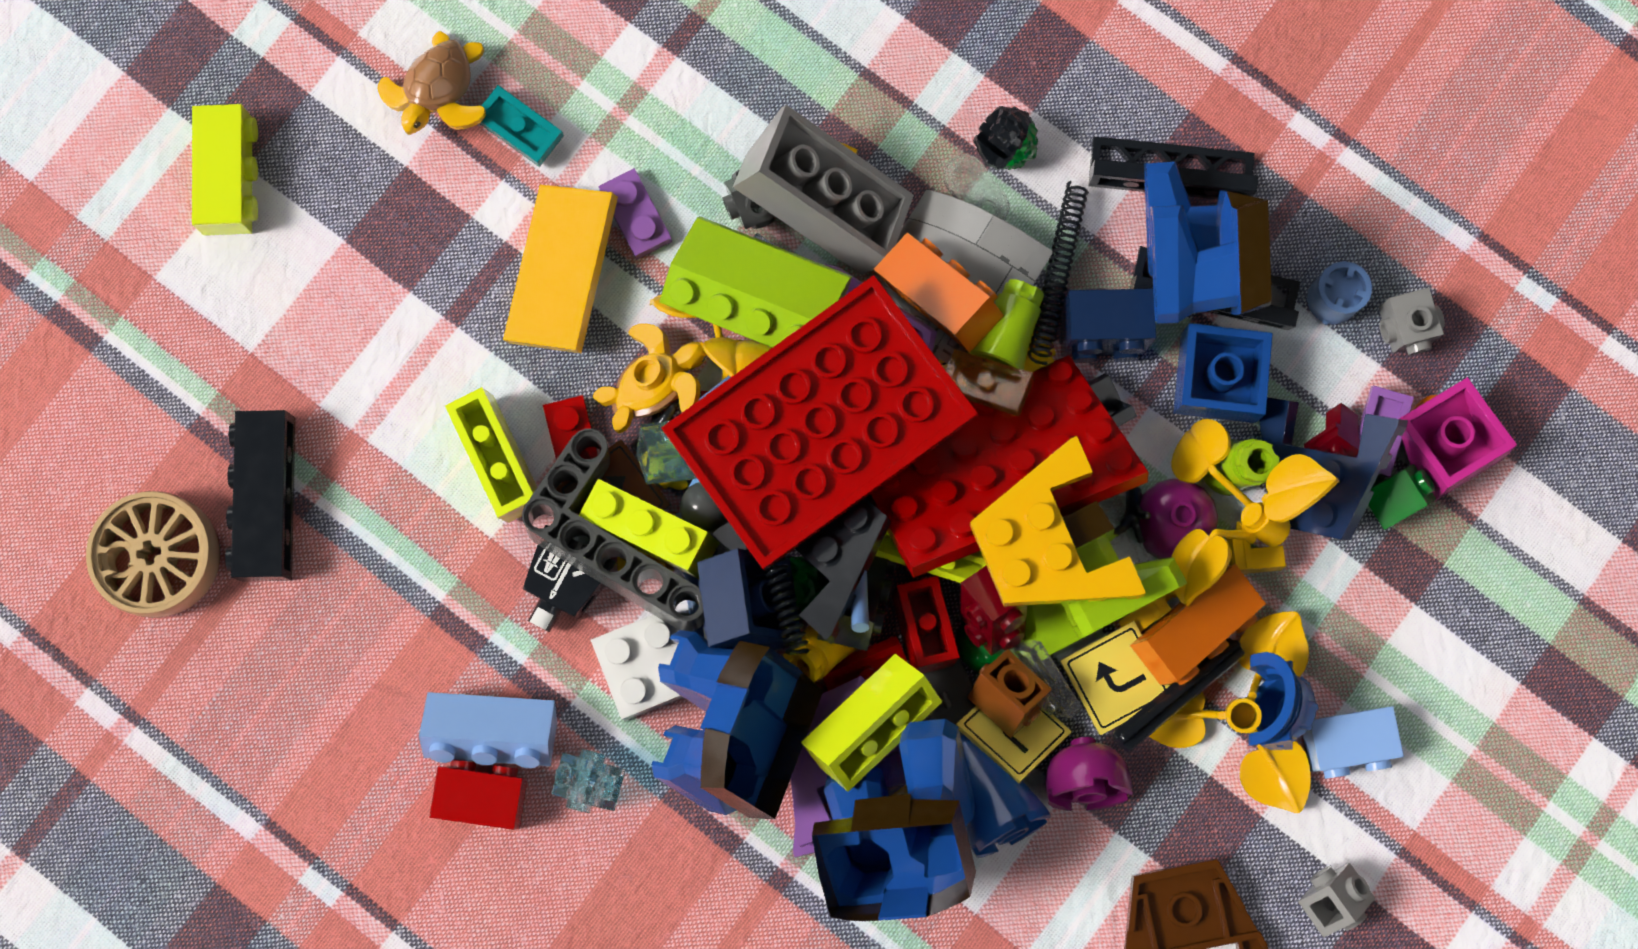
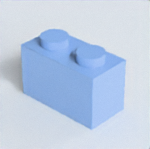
M1393 706L1315 719L1312 724L1313 728L1303 734L1310 772L1323 771L1325 779L1350 775L1349 766L1365 764L1366 771L1391 768L1390 759L1404 757Z

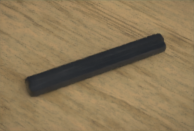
M1227 638L1226 641L1229 643V646L1212 659L1206 657L1197 665L1200 671L1196 676L1183 685H1179L1177 682L1172 683L1114 731L1113 738L1117 746L1121 750L1124 749L1127 752H1131L1239 662L1245 655L1241 644L1237 640Z

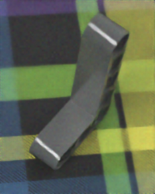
M592 428L578 431L566 445L522 511V520L529 538L545 550L676 629L690 632L699 629L704 624L705 618L702 596L696 585L577 515L589 497L598 479L601 480L610 465V452L605 436L600 431ZM588 447H595L601 450L600 454L593 459H584L580 456L581 452ZM564 481H574L578 484L576 489L568 494H562L556 490ZM550 515L554 517L553 523L546 528L533 526L534 520L538 516ZM576 536H585L590 539L589 544L581 550H573L568 547L569 542ZM620 557L626 561V564L617 572L607 571L604 565L610 558ZM647 579H657L662 583V587L658 592L653 594L644 593L639 588ZM684 600L694 601L699 606L698 610L690 616L680 615L675 609Z

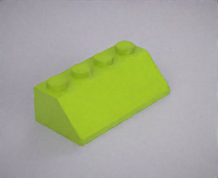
M699 216L696 218L670 264L659 302L773 348L847 294L852 276Z

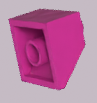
M1468 377L1399 418L1408 420L1407 428L1401 437L1410 465L1415 464L1418 471L1423 469L1430 476L1435 486V491L1432 492L1436 497L1435 501L1504 460L1517 446L1516 442Z

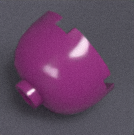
M1173 478L1157 482L1142 494L1140 507L1144 511L1151 513L1149 520L1140 519L1139 521L1142 536L1145 539L1142 547L1147 553L1158 559L1172 557L1178 543L1191 531L1201 529L1210 535L1214 529H1217L1218 513L1214 500L1203 487L1196 483L1190 484Z
M1080 737L1073 739L1070 742L1071 746L1063 748L1051 759L1046 774L1047 802L1053 808L1072 811V803L1076 802L1088 803L1086 811L1098 810L1124 803L1128 800L1127 794H1133L1131 775L1128 765L1121 754L1108 745L1096 743L1095 738Z

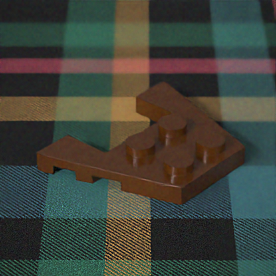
M1209 859L1131 875L1124 949H1207L1235 943L1236 949H1268V944L1251 920L1244 903L1218 859Z

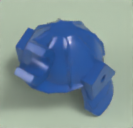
M1269 652L1253 654L1250 656V670L1259 674L1266 681L1259 686L1257 697L1254 701L1261 710V723L1256 728L1258 732L1249 734L1248 746L1260 744V746L1270 750H1293V742L1313 728L1312 724L1319 709L1311 684L1304 677H1299L1295 674L1293 661H1285L1282 657Z

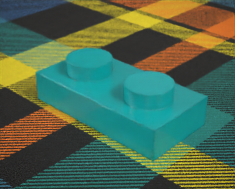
M499 85L481 105L485 108L486 116L480 125L538 167L543 164L564 137L560 129Z

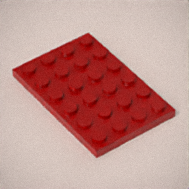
M873 275L669 421L661 429L765 571L978 416V413Z
M1068 355L1029 375L1016 377L1011 383L1008 380H1004L966 395L965 397L977 411L978 416L868 495V498L873 505L890 519L891 524L887 532L914 578L980 551L971 530L970 522L1073 437H1078L1093 472L1090 477L1051 492L1062 517L1074 513L1095 501L1099 503L1148 483L1149 472L1074 361Z

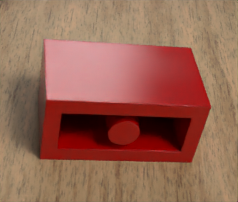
M938 576L897 585L892 594V599L909 664L922 674L954 666L960 657Z
M454 759L451 761L450 767H437L429 818L511 830L520 829L528 778L517 777L518 768L493 765L492 773L475 771V762Z

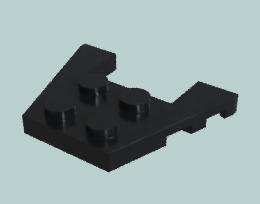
M867 498L861 500L795 548L830 580L825 588L800 614L830 644L836 640L840 631L838 626L846 609L850 610L856 598L854 592L864 571L868 572L891 524L890 519ZM729 522L713 533L730 551L737 548L748 550Z

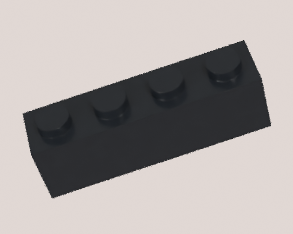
M286 410L235 411V423L230 424L228 432L229 444L234 448V464L229 465L227 472L228 485L230 489H233V505L228 506L226 513L228 529L232 530V546L227 547L225 554L226 568L228 571H231V578L242 582L292 581L295 417Z

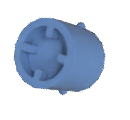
M1346 261L1333 263L1313 281L1308 289L1307 302L1310 311L1324 325L1345 323L1365 307L1371 298L1372 284L1370 277L1362 267L1355 263Z

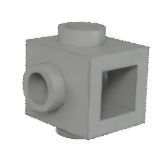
M1429 287L1390 297L1378 307L1382 318L1379 323L1380 333L1386 344L1390 343L1392 353L1407 350L1408 356L1424 353L1433 349L1431 343L1444 335L1442 330L1445 326L1444 316L1440 307L1434 305Z
M1348 863L1336 870L1331 865L1327 866L1310 878L1313 885L1298 901L1324 938L1342 928L1348 931L1361 924L1367 918L1365 910L1375 900V897L1371 893L1365 879L1358 875L1353 866Z

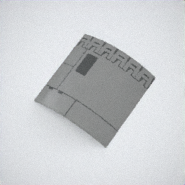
M931 190L924 192L901 229L897 240L898 243L906 233H909L920 243L924 238L928 239L943 253L941 257L943 261L948 263L951 259H954L970 274L968 278L970 282L974 285L979 280L984 282L997 296L999 293H1002L1006 282H1009L1010 279L1025 281L1033 286L1053 253L1052 250L999 217L955 197ZM875 272L873 275L897 306L937 331L932 352L935 357L960 371L971 380H975L983 366L973 361L968 356V351L893 292Z

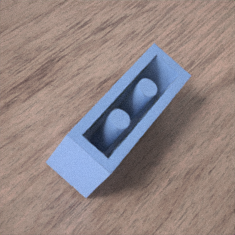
M427 692L419 732L423 757L442 763L451 762L454 759L474 761L480 765L507 763L516 764L523 768L551 766L557 729L555 700Z

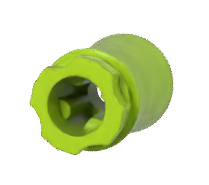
M1010 279L1009 282H1006L1002 293L998 294V298L995 301L996 306L1004 316L970 353L968 352V356L979 365L994 372L1008 376H1022L1032 334L1041 313L1039 307L1044 298L1043 291L1038 287L1017 279Z
M1231 439L1229 455L1223 461L1216 464L1215 467L1243 492L1251 486L1265 483L1270 472L1279 463V457L1274 453L1272 445L1266 441L1257 439L1239 441ZM1209 471L1203 477L1206 484L1216 493L1233 496Z

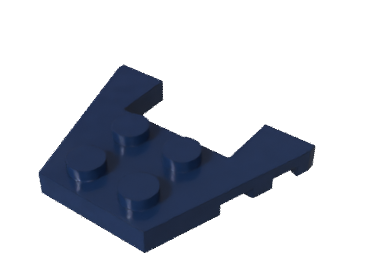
M1267 397L1266 415L1260 419L1261 439L1272 445L1274 453L1279 457V462L1291 455H1306L1339 480V483L1318 502L1300 515L1289 520L1290 529L1340 540H1351L1374 494L1371 488L1380 470L1387 468L1393 456L1389 452L1397 436H1403L1408 420L1365 414L1358 457L1293 446L1292 440L1299 402Z

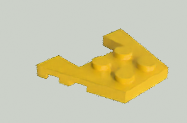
M1077 436L1068 440L970 522L971 530L1003 606L1061 603V601L1088 600V602L1105 601V599L1114 598L1139 599L1146 594L1130 556L1088 573L1083 567L1051 493L1054 490L1092 475L1093 471Z

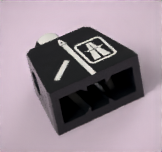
M574 539L568 544V547L573 550H581L586 547ZM537 545L523 586V590L539 598L528 621L550 632L561 611L579 619L604 589L605 585ZM609 559L605 563L604 568L610 572H617L618 563Z

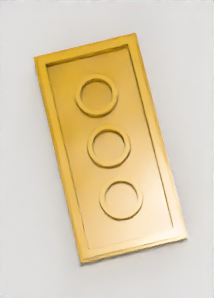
M540 184L505 328L504 341L509 344L582 354L618 199L614 193Z

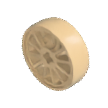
M147 491L126 496L113 503L101 514L88 538L86 563L94 586L111 605L129 614L147 618H161L175 615L190 608L207 593L219 569L220 545L211 521L196 505L171 493ZM151 508L147 532L140 514L144 510ZM174 508V514L160 532L162 510ZM129 518L136 530L137 538H134L122 529L123 524ZM187 518L193 528L170 539L183 519ZM116 534L125 540L113 542ZM198 537V553L178 552V546ZM155 547L161 549V555L155 556L154 562L148 560V555L154 553ZM127 550L130 555L129 568L126 571L119 572L116 568V558L122 551ZM178 559L198 560L192 577L176 567ZM169 572L174 573L186 582V586L177 594L174 593L166 575ZM143 576L141 598L139 602H135L129 594ZM156 576L165 599L153 603L152 596L154 578ZM118 579H123L125 581L119 588L116 584V581Z

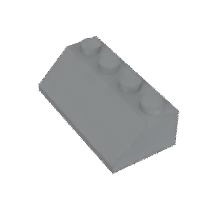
M788 105L781 107L747 152L733 185L734 189L861 275L873 270L896 245L914 196Z

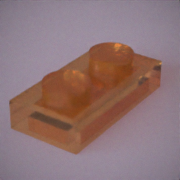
M954 349L946 368L947 373L968 401L1016 416H1020L1035 380L1032 372Z

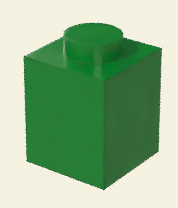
M1412 464L1371 488L1374 494L1368 505L1383 529L1386 530L1436 500L1432 493L1435 491V486L1430 476L1423 469L1418 471L1415 464Z

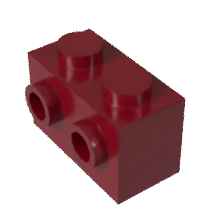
M986 565L961 582V620L966 624L964 626L965 632L974 645L977 647L983 645L991 656L1001 649L1006 651L1018 645L1024 638L1026 631L1027 605L1003 606Z

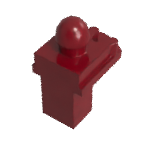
M1338 404L1326 412L1325 430L1304 443V448L1353 457L1357 456L1360 446L1359 415L1344 404Z

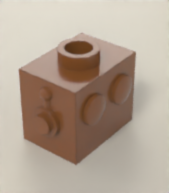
M1007 649L991 664L987 663L979 671L980 675L967 698L1012 738L1024 726H1029L1031 721L1034 722L1040 716L1041 707L1052 689Z

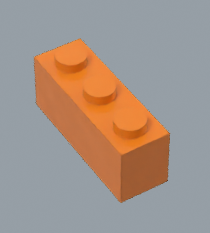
M906 233L874 268V271L893 292L970 353L1004 316L994 303L998 296L984 282L979 280L975 285L968 280L970 274L954 259H951L948 263L941 259L943 253L931 241L924 238L920 243L909 233Z
M1233 564L1227 567L1224 574L1214 585L1198 595L1189 607L1179 602L1171 611L1134 641L1130 647L1161 686L1175 682L1183 685L1198 674L1200 669L1197 665L1206 657L1212 659L1229 646V643L1226 641L1229 636L1235 631L1239 634L1251 627L1258 620L1255 613L1265 606L1266 603L1238 566Z

